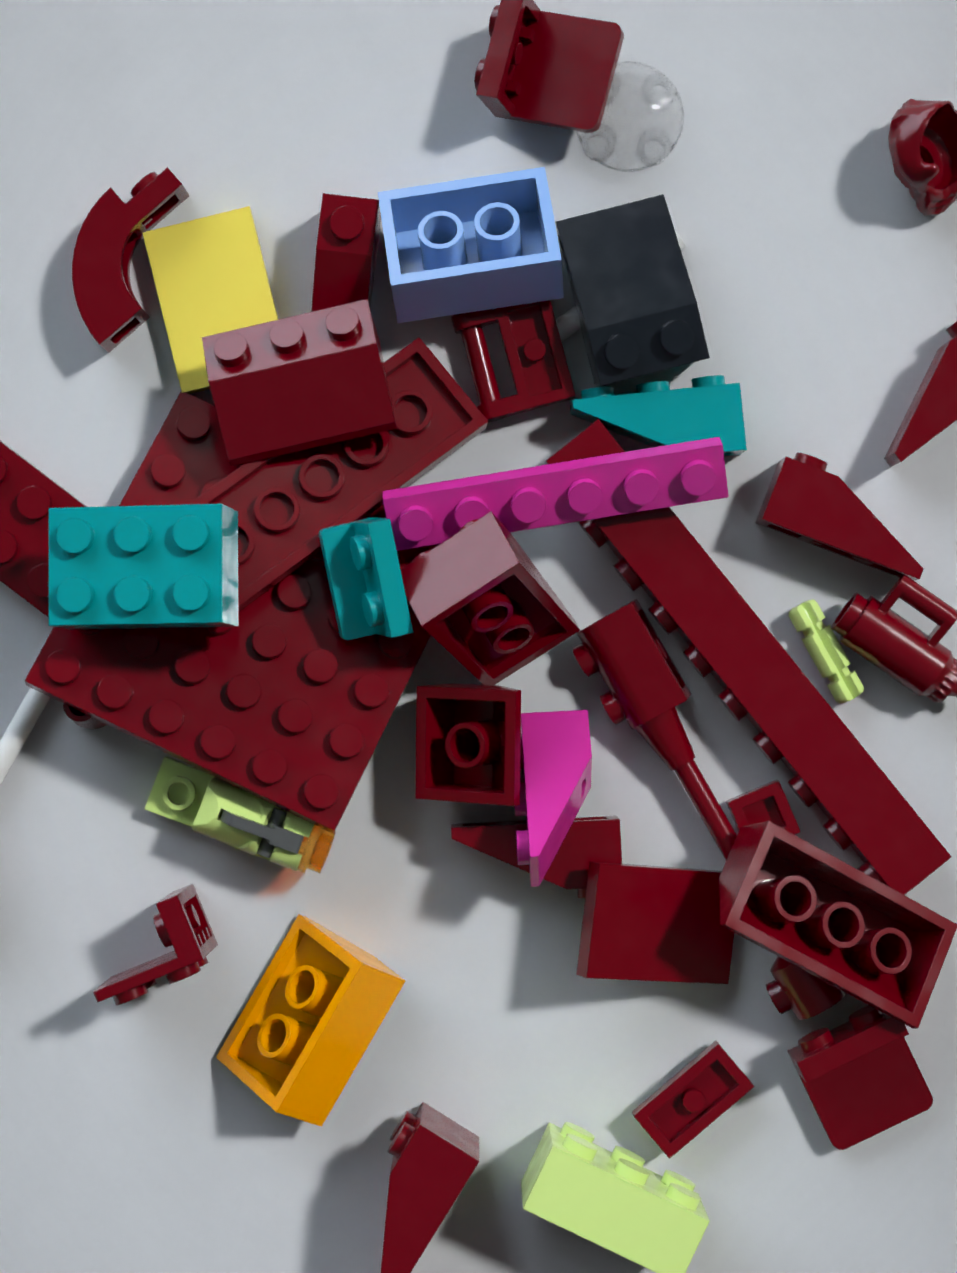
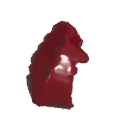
M909 99L903 103L901 109L897 110L891 120L888 135L889 150L896 177L909 189L910 195L916 201L918 210L924 216H933L945 212L957 200V110L954 109L950 101Z

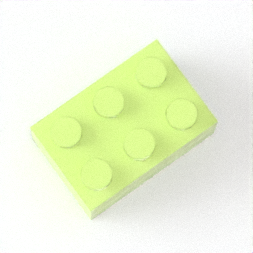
M549 1122L521 1180L523 1209L656 1273H686L710 1222L701 1197L693 1191L696 1185L686 1177L670 1170H665L663 1176L644 1168L645 1160L628 1149L615 1146L613 1152H610L594 1144L595 1136L580 1126L565 1122L563 1127L560 1128Z

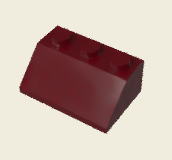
M368 299L202 337L208 382L231 467L397 429L380 341Z

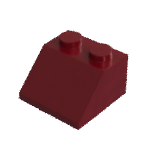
M456 683L417 686L415 799L506 806L520 805L521 690L499 685Z

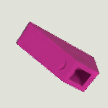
M588 710L521 713L520 769H523L524 782H520V805L514 806L515 817L526 816L527 830L516 831L518 865H529L531 887L540 886L591 789L592 753Z

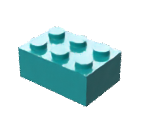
M224 504L49 508V626L69 630L239 627L238 511Z

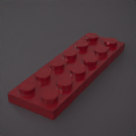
M420 337L384 362L397 429L245 463L189 503L224 504L238 511V612L322 551L319 539L320 529L365 519L384 505L383 491L408 487L487 428L488 420Z

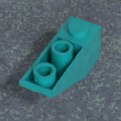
M723 375L694 378L691 380L692 388L670 390L669 381L646 382L636 385L637 393L615 395L614 387L589 388L581 390L582 399H574L570 405L571 415L590 423H594L599 419L606 429L650 447L720 437L723 444L724 457L741 455L747 450L740 383L725 384V377Z

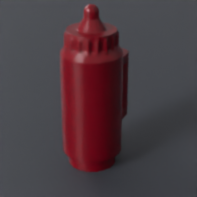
M905 574L899 578L881 602L873 596L866 599L857 592L848 600L831 626L832 630L841 635L839 639L841 643L917 696H926L935 703H941L947 696L957 697V659L953 657L952 652L939 643L957 620L956 609ZM898 598L937 624L929 635L890 609Z

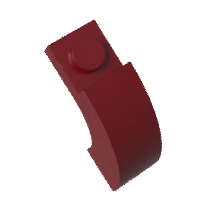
M168 167L159 175L156 172H152L143 177L131 190L130 194L133 198L126 204L110 187L91 208L76 240L72 261V282L77 307L91 335L108 353L150 318L139 305L132 291L130 263L135 248L143 238L142 232L150 231L189 197L182 183Z

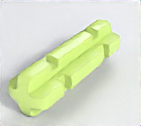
M812 599L792 608L789 611V618L797 632H803L805 637L802 641L823 678L828 677L830 683L827 687L835 701L846 703L858 697L864 691V686L856 672H850L847 667L851 663L831 626L824 625L822 620L826 617L818 603Z

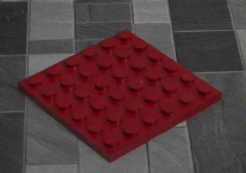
M180 392L119 506L189 504L243 465L240 464L232 467L230 465L215 406L189 393ZM384 505L366 518H386ZM440 544L398 550L400 570L409 565L420 553L432 550ZM320 551L239 611V627L81 630L53 627L25 679V684L334 834L431 635L421 626L407 599L413 633L393 638L373 634L353 640L342 639L337 625L323 553Z

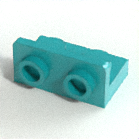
M371 517L320 529L319 539L340 637L344 640H353L379 634L393 638L413 633L390 519Z

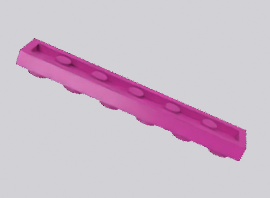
M720 437L386 490L383 491V504L386 518H389L391 521L396 550L398 551L441 544L457 534L466 523L480 519L489 512H492L509 532H516L728 498L729 494L723 444Z

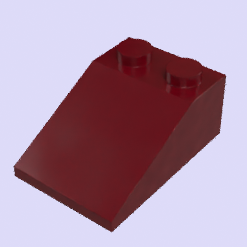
M492 512L487 513L480 519L466 523L457 534L434 549L420 553L409 565L401 569L406 597L421 626L483 685L497 684L580 631L576 621L519 543Z
M424 1102L415 1115L409 1111L404 1113L390 1137L392 1143L387 1152L393 1155L389 1177L381 1273H411L479 1163V1136Z

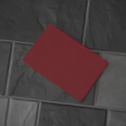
M589 861L576 975L593 979L729 984L734 932L720 925L719 877L722 871Z

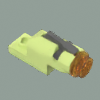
M168 756L164 757L144 808L150 812L190 826L194 832L304 874L307 872V869L321 873L337 832L335 831L334 834L213 775Z

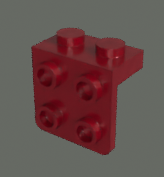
M501 0L500 5H496L493 8L490 16L489 35L491 40L486 58L479 61L475 72L474 83L478 98L495 117L584 133L597 131L602 122L624 39L621 27L614 22L541 11L533 0Z
M870 1005L855 1011L848 1017V1022L830 1031L828 1028H821L803 1036L798 1040V1046L787 1051L830 1142L839 1150L847 1149L928 1110L933 1104L931 1092L904 1038L909 1035L905 1024Z

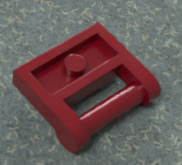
M550 300L451 316L454 331L456 334H461L480 403L476 407L485 416L488 423L575 399V390ZM494 323H498L517 393V395L502 399L482 329Z

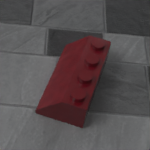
M771 821L740 827L719 877L720 925L912 1029L919 1028L957 930V924Z

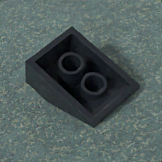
M664 194L555 222L594 384L602 386L710 358L697 301Z

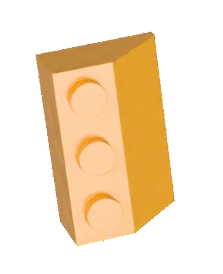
M298 914L216 1058L275 1112L322 1127L406 980L370 953L306 916Z

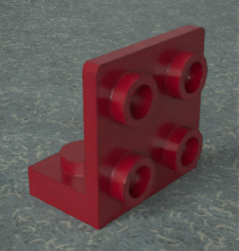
M193 884L173 891L156 903L159 914L153 916L156 931L165 947L173 945L174 951L111 976L93 991L97 1002L113 997L116 1006L146 994L148 988L157 984L155 979L166 975L168 983L171 984L201 971L200 967L208 963L206 956L218 944Z

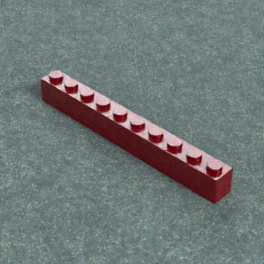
M597 419L546 460L545 465L625 451L601 421ZM670 507L578 522L585 534L598 548L606 543L619 558V561L613 567L628 587L635 591L641 586L652 599L654 604L648 608V611L668 635L676 629L689 645L683 651V654L693 668L703 678L711 673L723 687L724 691L717 696L737 721L746 716L756 728L759 734L752 740L764 756L773 765L781 759L794 777L787 783L797 797L808 808L816 803L829 820L822 827L842 851H845L850 846L864 862V864L857 868L859 871L905 895L951 858V855Z

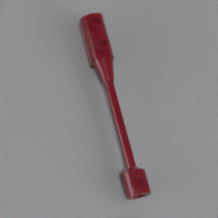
M635 599L577 632L582 643L572 648L574 656L588 677L597 672L601 675L609 691L601 695L600 700L613 723L617 725L626 720L630 728L636 729L671 771H675L722 855L727 860L737 834L694 761L695 754L675 709L677 705L688 700L691 692L639 601ZM777 956L770 969L775 980L766 984L768 994L779 1013L784 1014L792 1009L798 1020H805L826 1011L846 995V992Z

